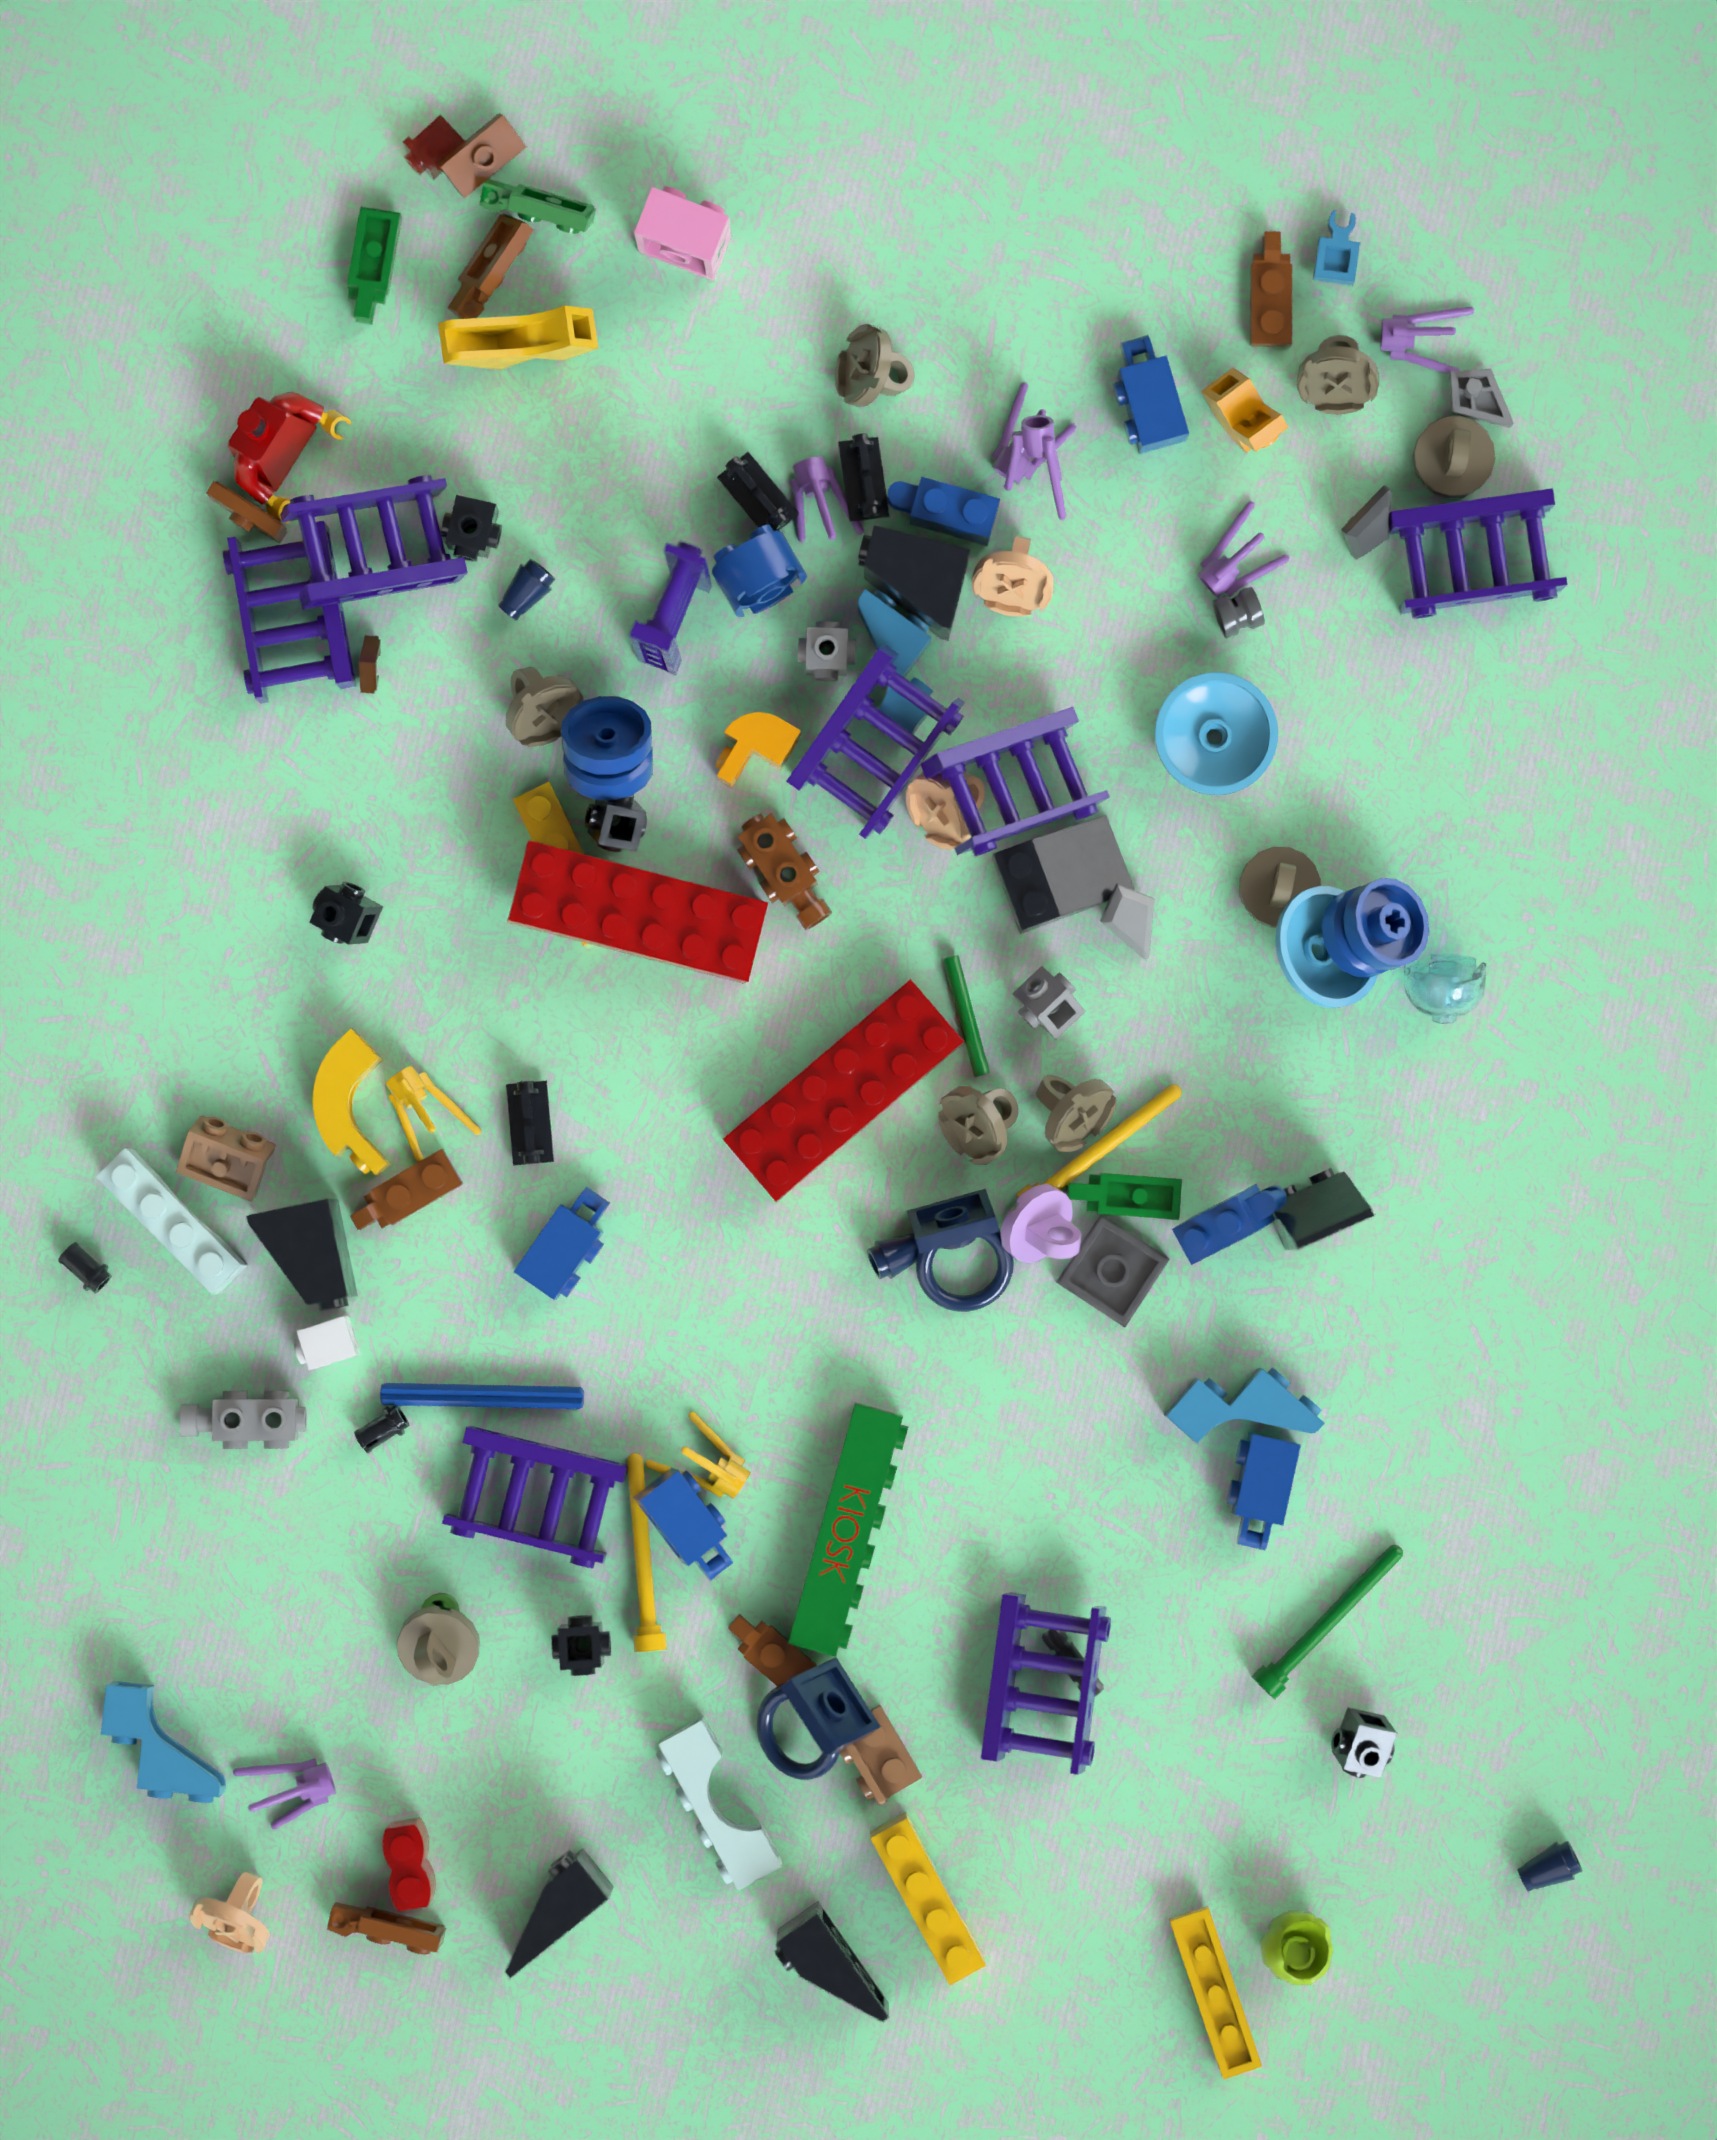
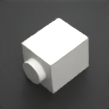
M342 1316L297 1331L299 1340L294 1341V1348L299 1363L301 1365L307 1363L309 1371L361 1355L349 1316Z

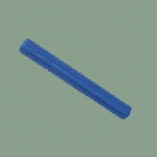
M384 1383L380 1388V1401L383 1405L580 1409L584 1405V1390L582 1387Z

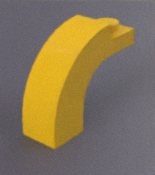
M349 1029L331 1047L318 1069L313 1088L314 1118L323 1141L334 1156L340 1157L350 1148L353 1151L349 1156L350 1160L365 1175L370 1170L375 1175H380L391 1163L358 1128L353 1115V1099L359 1084L383 1059L356 1030Z

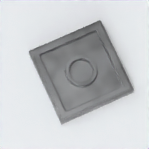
M1100 1214L1081 1243L1079 1253L1072 1257L1056 1283L1125 1328L1170 1259Z

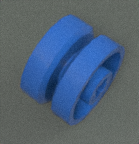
M598 696L584 700L569 710L562 721L561 731L562 749L564 751V775L569 785L581 795L596 800H618L632 796L644 788L653 775L652 728L646 711L635 702L618 696Z
M1380 878L1363 886L1345 891L1332 899L1325 909L1322 921L1323 941L1331 959L1341 970L1354 977L1370 978L1388 970L1403 967L1418 959L1426 948L1429 936L1428 914L1421 898L1409 885L1397 879Z

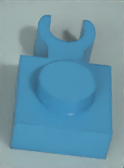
M1333 210L1328 219V230L1331 238L1320 237L1318 240L1313 280L1353 286L1360 242L1348 241V238L1355 227L1356 215L1351 213L1349 225L1342 228L1336 225V210Z

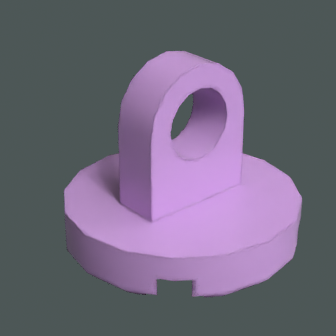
M1043 1184L1032 1187L1017 1198L1015 1202L1019 1205L1013 1213L1008 1211L1001 1229L1002 1246L1013 1258L1024 1263L1040 1261L1046 1256L1056 1259H1067L1079 1253L1081 1232L1071 1223L1073 1215L1072 1202L1063 1191L1052 1185Z

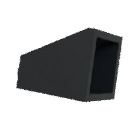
M874 525L872 535L863 536L858 555V566L864 567V579L887 595L908 614H912L929 627L928 630L937 637L949 641L968 566L970 549Z
M323 1199L246 1215L248 1225L306 1305L318 1304L319 1311H326L349 1306L348 1298L358 1296L338 1200Z

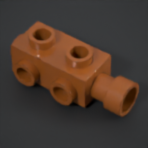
M760 813L746 821L741 826L744 832L738 835L742 846L736 850L749 869L757 865L765 877L759 884L772 904L777 900H780L784 907L792 903L799 913L796 918L805 931L830 916L832 911L824 899L819 900L812 888L818 885L814 876L820 871L807 852L799 855L791 842L797 839L787 821L783 818L777 822L772 813L765 818ZM764 834L773 837V844L769 848H761L758 845L759 838ZM792 868L795 870L796 877L792 882H784L781 879V872L784 869Z

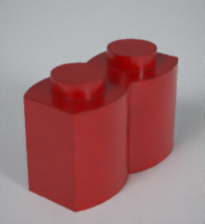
M420 1817L391 1822L385 1829L382 1845L386 1862L392 1869L389 1880L392 1902L398 1911L428 1907L435 1895L436 1878L430 1862L426 1859L429 1851L427 1828Z

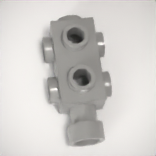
M223 1391V1399H213L212 1408H199V1404H181L179 1419L181 1437H197L199 1432H212V1441H223V1449H248V1441H264V1449L289 1448V1441L298 1440V1432L306 1431V1407H298V1399H289V1391H264V1399H248V1391ZM231 1412L237 1413L240 1417V1424L236 1428H230L226 1424V1416ZM271 1412L279 1413L282 1418L281 1425L277 1428H272L267 1423V1417Z

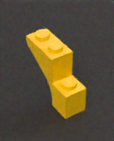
M564 305L549 311L530 315L453 319L438 323L443 364L502 370L533 358L564 361L598 349L594 314L591 308Z

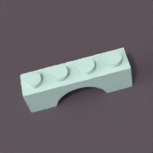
M124 1148L96 1176L211 1294H219L248 1265L219 1235L202 1223L173 1194L163 1181V1178L134 1149Z
M704 1716L662 1738L658 1744L661 1751L656 1753L658 1761L667 1775L674 1773L681 1786L676 1789V1793L687 1812L694 1809L701 1822L696 1826V1829L706 1848L713 1845L721 1860L716 1862V1866L725 1883L728 1885L733 1882L739 1891L782 1867V1859L763 1824L752 1826L737 1824L724 1817L714 1805L709 1790V1778L714 1766L722 1757L723 1751Z

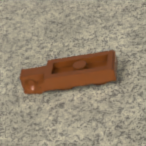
M500 214L457 279L462 283L461 287L447 308L460 319L477 318L484 311V304L489 300L494 290L503 282L504 275L515 258L524 250L526 242L534 229L524 221L506 214Z
M1265 231L1262 237V254H1253V263L1250 266V347H1291L1292 263H1290V254H1281V231Z
M440 1149L373 1188L372 1192L364 1196L368 1205L350 1215V1218L357 1230H362L378 1221L383 1229L390 1224H397L462 1186L463 1182L444 1149Z
M739 1614L728 1627L730 1631L743 1641L737 1649L744 1655V1658L776 1686L784 1684L789 1679L818 1666L795 1645L788 1644L789 1640L772 1625L768 1626L762 1620L754 1627Z
M335 1902L332 1906L327 1930L344 1937L357 1932L367 1935L366 1939L373 1943L387 1945L392 1941L407 1945V1950L422 1955H428L431 1951L437 1953L444 1941L446 1932L444 1925L369 1906L366 1909L338 1902Z

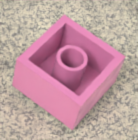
M664 186L663 190L652 187L634 232L639 253L714 281L731 239L729 216L724 214L725 210L714 203L702 201L701 205L686 200V194L675 188Z

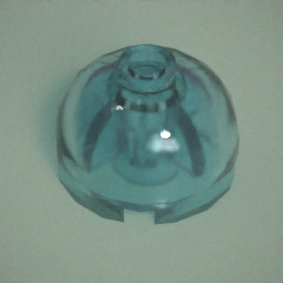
M1431 954V960L1433 961L1431 963L1419 964L1418 957L1417 960L1405 965L1404 985L1406 996L1411 1005L1422 1014L1432 1016L1433 1022L1441 1024L1456 1022L1458 1016L1466 1015L1476 1008L1484 995L1486 963L1482 962L1477 967L1476 958L1457 954Z

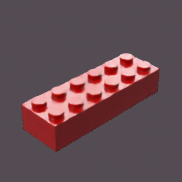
M528 840L506 923L745 984L749 982L769 902Z
M910 979L725 1136L723 1141L777 1203L963 1045L964 1041Z

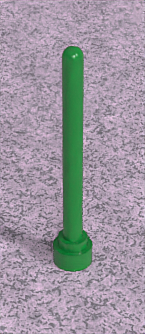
M1391 1545L1276 1664L1271 1662L1267 1667L1262 1665L1251 1676L1257 1684L1276 1700L1286 1689L1284 1684L1289 1680L1287 1675L1402 1558V1548L1398 1545Z

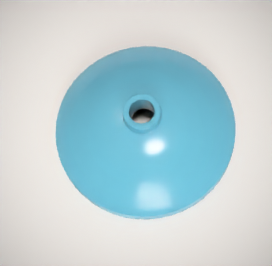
M1223 672L1200 674L1178 685L1162 704L1155 725L1156 749L1165 769L1184 787L1206 795L1232 794L1253 784L1270 765L1278 742L1276 715L1266 696L1246 679ZM1214 730L1220 733L1221 742L1214 745L1208 742L1207 733Z
M1317 886L1298 893L1283 908L1276 927V952L1285 977L1302 997L1321 1007L1341 1008L1354 1004L1365 997L1374 986L1378 975L1370 978L1354 977L1341 970L1331 959L1323 941L1322 921L1325 909L1332 899L1345 891L1330 886Z

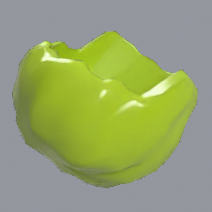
M1297 1910L1283 1912L1272 1919L1268 1926V1931L1260 1940L1263 1964L1278 1979L1286 1981L1291 1985H1312L1322 1978L1330 1967L1333 1954L1330 1928L1321 1918H1317L1311 1912H1300Z

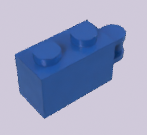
M1149 335L1121 342L1120 347L1126 367L1119 369L1118 381L1113 382V389L1118 405H1125L1129 420L1124 421V427L1129 444H1137L1139 454L1185 442L1188 438L1189 430L1167 355L1159 358L1155 357ZM1145 353L1147 361L1134 364L1132 356Z
M922 476L919 486L897 481L890 485L887 493V501L892 509L911 514L910 525L988 546L1000 498Z
M1255 1184L1194 1215L1172 1228V1231L1190 1264L1193 1265L1274 1222L1276 1219L1273 1213L1285 1206L1287 1195L1279 1186L1272 1185L1260 1191L1258 1185Z
M586 1187L570 1209L560 1204L513 1272L553 1300H557L560 1294L567 1298L581 1279L575 1273L585 1260L591 1264L604 1246V1243L599 1240L603 1232L596 1228L595 1225L610 1205V1202ZM583 1204L595 1212L589 1222L576 1214Z
M1250 1432L1248 1433L1247 1441L1240 1439L1235 1463L1241 1465L1238 1481L1231 1480L1226 1501L1227 1504L1233 1505L1231 1513L1242 1516L1237 1535L1238 1545L1265 1551L1272 1523L1284 1525L1301 1447L1300 1444ZM1250 1518L1264 1521L1261 1533L1248 1530Z
M671 1467L635 1495L633 1499L681 1563L690 1566L695 1562L703 1574L711 1581L733 1564V1561L719 1543L728 1536L721 1527L726 1521L712 1503L707 1506L704 1505L697 1495L701 1491V1487L687 1470L681 1474L679 1470ZM713 1548L717 1555L705 1563L701 1556Z

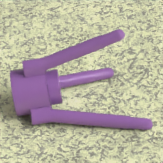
M1464 307L1413 315H1393V318H1383L1380 350L1390 351V360H1404L1447 374L1450 371H1461L1458 368L1405 350L1406 348H1414L1415 336L1454 335L1456 333V328L1415 327V323L1472 315L1475 310L1473 307Z
M1026 382L1021 383L1000 443L992 455L996 459L992 468L1005 478L1013 441L1009 447L1008 444L1028 389ZM1040 409L1037 415L1046 416V411ZM1070 424L1055 438L1056 450L1076 430L1075 424ZM1022 448L1014 483L1019 484L1023 477L1030 480L1036 469L1046 460V457L1034 458L1032 461H1029L1031 457L1027 455V450Z
M1044 415L1029 416L1021 421V431L1012 433L1013 448L1004 488L1007 491L1012 489L1022 448L1027 450V455L1030 457H1046L1058 518L1064 520L1066 512L1060 483L1062 476L1055 447L1054 420Z
M822 456L804 459L793 465L796 478L790 480L794 493L795 509L799 512V515L796 517L798 541H805L803 492H805L808 498L815 497L828 538L834 540L836 533L824 493L829 491V485L848 517L846 496L837 482L834 469L826 467ZM860 521L851 522L859 535L864 533V528Z
M1249 501L1239 513L1212 553L1200 563L1203 569L1197 576L1217 598L1224 593L1231 597L1241 587L1289 561V556L1285 554L1241 578L1235 579L1240 574L1236 565L1264 539L1263 533H1258L1230 559L1224 555L1218 560L1253 510L1255 504L1252 501Z
M314 1758L302 1763L235 1768L233 1774L235 1776H255L294 1772L303 1773L296 1776L298 1787L250 1804L248 1807L250 1812H254L301 1796L302 1800L309 1799L271 1822V1828L277 1829L313 1807L329 1802L328 1796L336 1794L334 1781L326 1762L317 1765Z

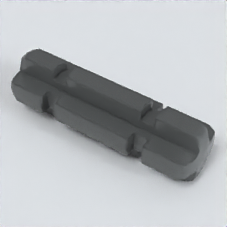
M1049 1629L1042 1635V1639L1050 1651L1054 1650L1056 1652L1055 1655L1085 1660L1075 1645L1067 1641L1068 1636L1064 1631ZM1068 1674L1073 1682H1078L1079 1685L1077 1687L1081 1691L1082 1676ZM1098 1677L1095 1697L1098 1694H1100L1104 1689V1686Z

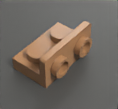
M200 1116L188 1130L176 1173L252 1202L257 1195L267 1161L274 1153L276 1145L267 1141L258 1133L244 1132L228 1126L220 1118Z
M878 1705L870 1711L881 1727L870 1736L842 1749L840 1754L847 1765L854 1761L862 1776L858 1777L856 1781L867 1800L869 1801L875 1797L878 1804L882 1805L887 1802V1798L921 1779L922 1774L882 1706Z

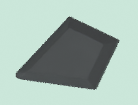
M1386 485L1382 486L1341 529L1349 551L1355 560L1361 558L1389 538L1391 490Z

